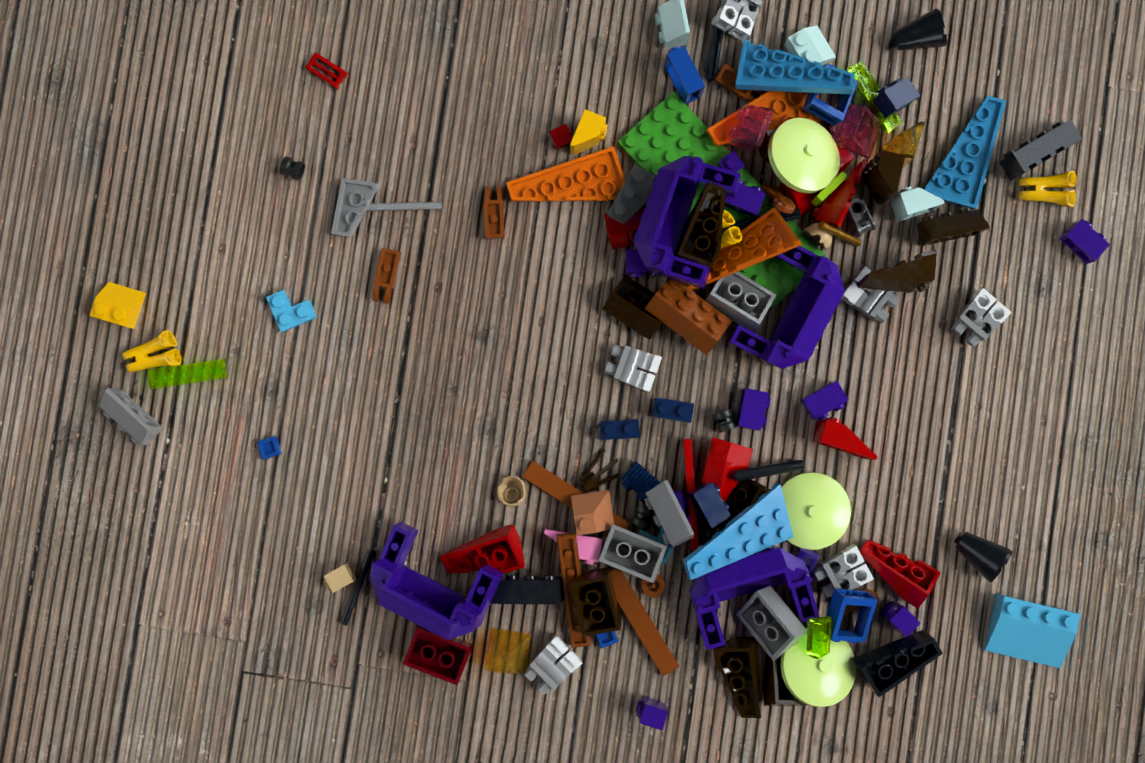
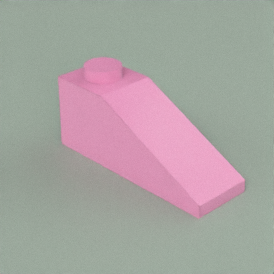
M545 528L544 532L555 542H557V534L572 533ZM578 535L579 557L583 559V563L594 565V562H599L602 537Z

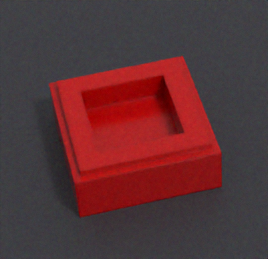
M567 124L549 131L557 150L571 144L573 137Z

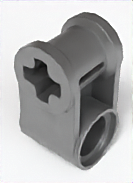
M852 200L846 216L854 234L859 238L863 233L875 230L876 223L863 200ZM852 204L858 206V213L852 211Z

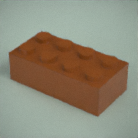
M667 278L645 307L648 312L705 355L711 351L732 322L726 315L719 312L694 291L687 288L681 282Z

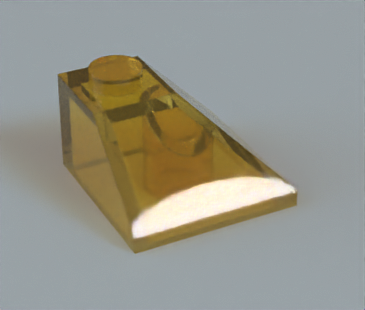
M921 121L895 136L887 144L883 145L882 150L905 155L903 167H905L914 159L925 122Z
M493 628L485 670L504 674L525 673L531 634Z

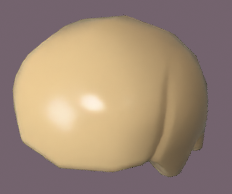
M813 223L803 229L809 238H815L816 246H822L824 250L830 248L832 234L819 229V223Z
M504 477L501 484L497 487L498 499L503 505L508 507L520 505L526 497L525 484L519 477Z

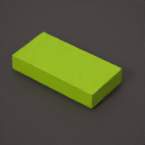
M842 171L811 202L818 206L847 178V175Z

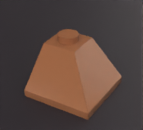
M609 490L571 496L577 536L611 529L612 524H614Z

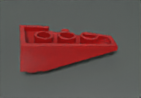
M843 143L837 146L840 156V167L837 176L853 160ZM783 182L779 185L786 196L796 205V208L800 209L801 216L816 207L811 201L822 191L802 193L789 188Z
M863 159L819 207L816 206L812 214L814 218L812 224L823 221L837 229L842 225L851 204L849 201L856 192L854 185H857L861 179L868 160Z
M513 524L495 529L440 555L447 573L479 571L486 564L503 573L525 567L521 539Z

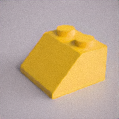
M586 109L584 110L570 144V154L576 155L597 146L600 140L604 141L608 131L606 117Z
M108 282L95 297L89 316L135 329L146 293Z

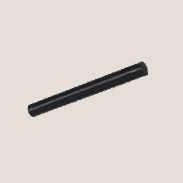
M367 550L340 622L342 625H348L375 552Z

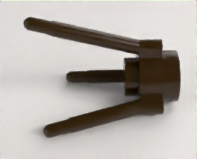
M602 449L589 467L581 473L583 476L579 480L588 491L592 488L595 490L599 486L619 477V474L616 473L601 481L598 479L599 476L616 464L618 459L610 462L596 474L593 471L589 473L606 452L605 449Z

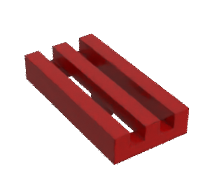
M316 52L305 67L306 70L337 90L340 87V83H343L344 77L348 75L346 71ZM318 59L324 64L328 65L329 67L340 73V76H337L333 72L329 71L319 63L315 62V60ZM314 65L318 69L322 70L323 72L334 78L336 82L324 76L311 66Z

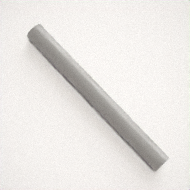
M442 202L370 203L366 211L442 209Z

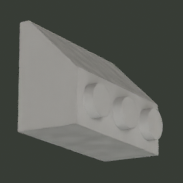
M735 272L718 279L705 301L726 315L730 320L754 332L763 320L776 294L740 272Z
M112 388L105 390L99 405L104 410L102 413L107 418L115 420L118 423L116 426L121 431L128 432L132 436L130 439L135 444L149 445L162 431L163 427L123 390Z
M668 480L663 481L646 492L647 498L644 501L649 510L653 509L656 515L653 519L657 527H662L664 531L662 537L666 545L670 544L674 548L694 537V532Z
M612 524L598 561L654 583L663 562L667 546Z
M771 586L758 590L736 614L773 661L798 643L808 632Z

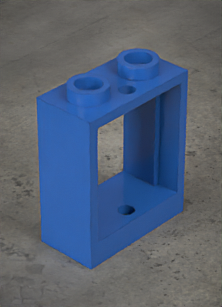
M685 46L671 48L666 55L664 67L681 100L688 104L702 96L705 85Z
M825 64V65H823L824 67H827V68L835 67V66L830 65V64ZM856 80L854 82L853 94L858 84ZM808 93L802 109L835 126L844 120L853 94H841L836 108H833L816 98L818 93Z
M834 588L822 631L833 642H865L878 600L868 591ZM846 605L861 606L854 630L839 629Z

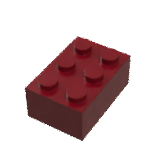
M418 625L403 665L458 686L474 644L456 637L446 640Z

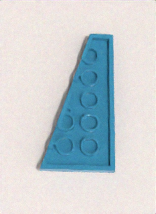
M744 39L735 86L739 90L853 94L855 73L835 67L827 68L821 66L820 62L805 61L804 57L778 49L775 51L770 50L765 45L751 44L750 40Z
M989 95L984 99L923 190L943 199L944 202L964 208H971V210L977 209L1006 100Z
M774 484L768 493H763L756 503L751 507H746L728 522L721 532H716L711 536L712 539L704 546H699L683 560L687 577L690 580L793 538L781 484Z

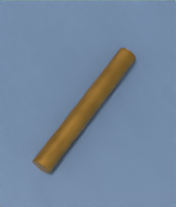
M823 221L818 224L819 229L857 247L862 244L861 239Z

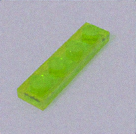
M863 61L846 70L855 73V80L858 81L857 89L887 134L904 124L897 112L885 119L874 103L873 99L879 95L877 91L881 88Z
M226 359L148 370L150 389H159L227 379Z

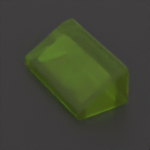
M830 616L808 620L806 654L812 658L819 660L830 653Z

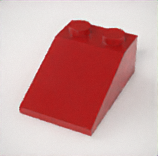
M826 417L825 420L818 422L812 442L866 460H877L878 456L846 425L840 424L841 420Z

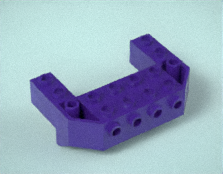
M683 156L658 170L657 176H655L652 183V191L646 200L645 211L640 217L638 231L635 232L633 243L648 272L704 289L710 273L709 266L676 257L675 253L698 187L704 189L708 181L726 188V195L735 198L741 183V173L703 163L702 158Z
M801 246L774 256V258L803 272L804 275L771 338L767 340L735 324L726 340L780 369L809 360L845 292L838 266L828 258L818 256Z
M403 522L393 525L379 560L371 565L370 581L379 605L446 640L473 632L481 626L504 573L487 564L481 567L466 597L405 566L404 563L418 530Z
M775 545L695 578L688 591L706 650L726 645L716 609L721 608L719 602L757 592L768 586L774 587L781 584L787 586L795 616L801 623L820 618L810 585L812 579L805 562Z

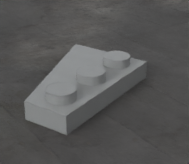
M346 178L341 179L331 234L352 238L380 186L378 183Z

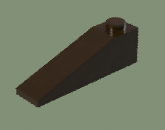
M935 250L915 255L914 260L907 263L905 260H902L890 269L889 267H884L866 274L856 285L858 288L908 293L914 291L923 292L935 280L937 253Z

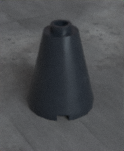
M938 8L933 9L894 31V36L891 37L893 48L911 50L947 46V35L944 34L943 28H945L940 10Z
M968 532L960 533L954 541L956 543L955 548L990 582H993L1000 574L1001 568L1004 564H1007L1013 553L1007 547Z

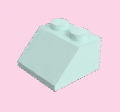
M669 0L658 6L655 22L656 25H660L661 32H658L660 44L663 43L664 49L687 45L690 29L684 0Z
M817 25L804 28L789 36L784 44L789 53L804 57L805 61L820 62L821 66L836 58Z
M911 186L901 189L890 201L897 222L934 211L945 204L943 199L919 187L912 189Z

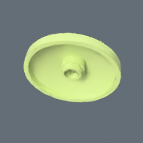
M793 118L782 123L771 135L768 145L770 164L777 177L789 188L802 193H815L827 187L836 178L840 167L838 147L830 133L817 122L806 118Z
M808 472L791 477L781 486L793 533V538L788 539V542L803 549L817 550L828 547L841 538L850 521L851 507L845 490L837 481L824 474Z
M823 627L806 628L808 632L800 641L781 655V674L788 690L799 701L816 707L831 706L843 700L852 689L856 677V666L851 659L854 657V654L847 641L833 642L822 631Z

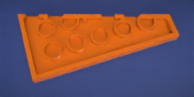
M768 91L706 129V132L716 147L756 138L766 131L777 129L782 123L793 118H806L817 123L824 121L802 109L808 95L807 92Z
M613 146L506 182L512 202L615 201L626 180Z
M774 207L741 231L742 240L739 243L720 249L714 266H709L710 273L706 284L801 246L802 243ZM685 284V285L687 286V288H689L690 290H694V289H697V288H698V287H694V286Z

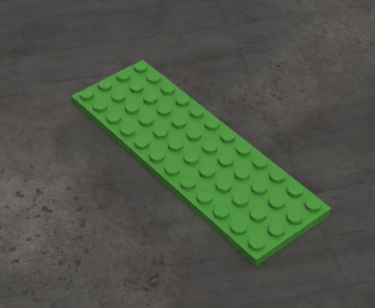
M674 91L618 141L619 146L639 167L656 176L660 168L683 156L700 157L703 163L719 167L718 162L730 153L724 145L715 147L706 132L708 128ZM745 168L737 172L741 173V181L744 182V185L761 187ZM698 187L690 213L693 210L703 188ZM767 194L756 217L763 216L774 208L772 205L773 199ZM724 206V210L729 212L735 221L752 218ZM793 220L786 221L802 243L801 247L818 256L828 258ZM774 257L738 271L776 294L769 307L770 309L774 308L797 287L804 275L803 272Z

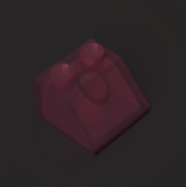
M747 105L743 109L740 108L736 116L738 120L736 127L733 126L729 134L731 138L729 144L747 152L759 148L775 110L754 105Z
M849 105L844 120L838 124L834 132L833 139L842 149L870 159L882 125L866 105Z

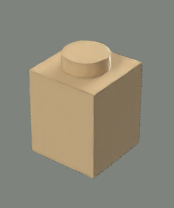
M348 563L324 575V584L332 593L356 580Z

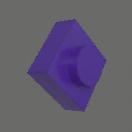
M734 151L718 162L720 168L734 172L740 171L745 166Z
M801 548L797 558L805 562L808 572L812 574L820 554Z

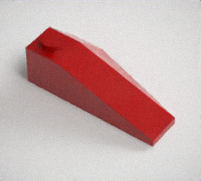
M713 437L707 456L702 484L705 482L716 484L720 490L719 495L722 501H726L733 488L738 484V481L733 480L732 472L748 469L753 449Z
M868 539L859 551L902 599L917 609L928 597L941 574L924 561L919 559L913 561L908 559L906 554L901 553L898 555L891 552L888 547Z

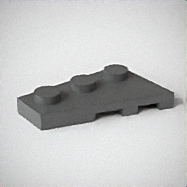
M634 164L607 216L625 224L646 204L656 175Z

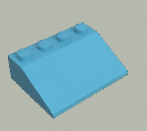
M996 593L984 650L1061 668L1077 634L1081 614Z

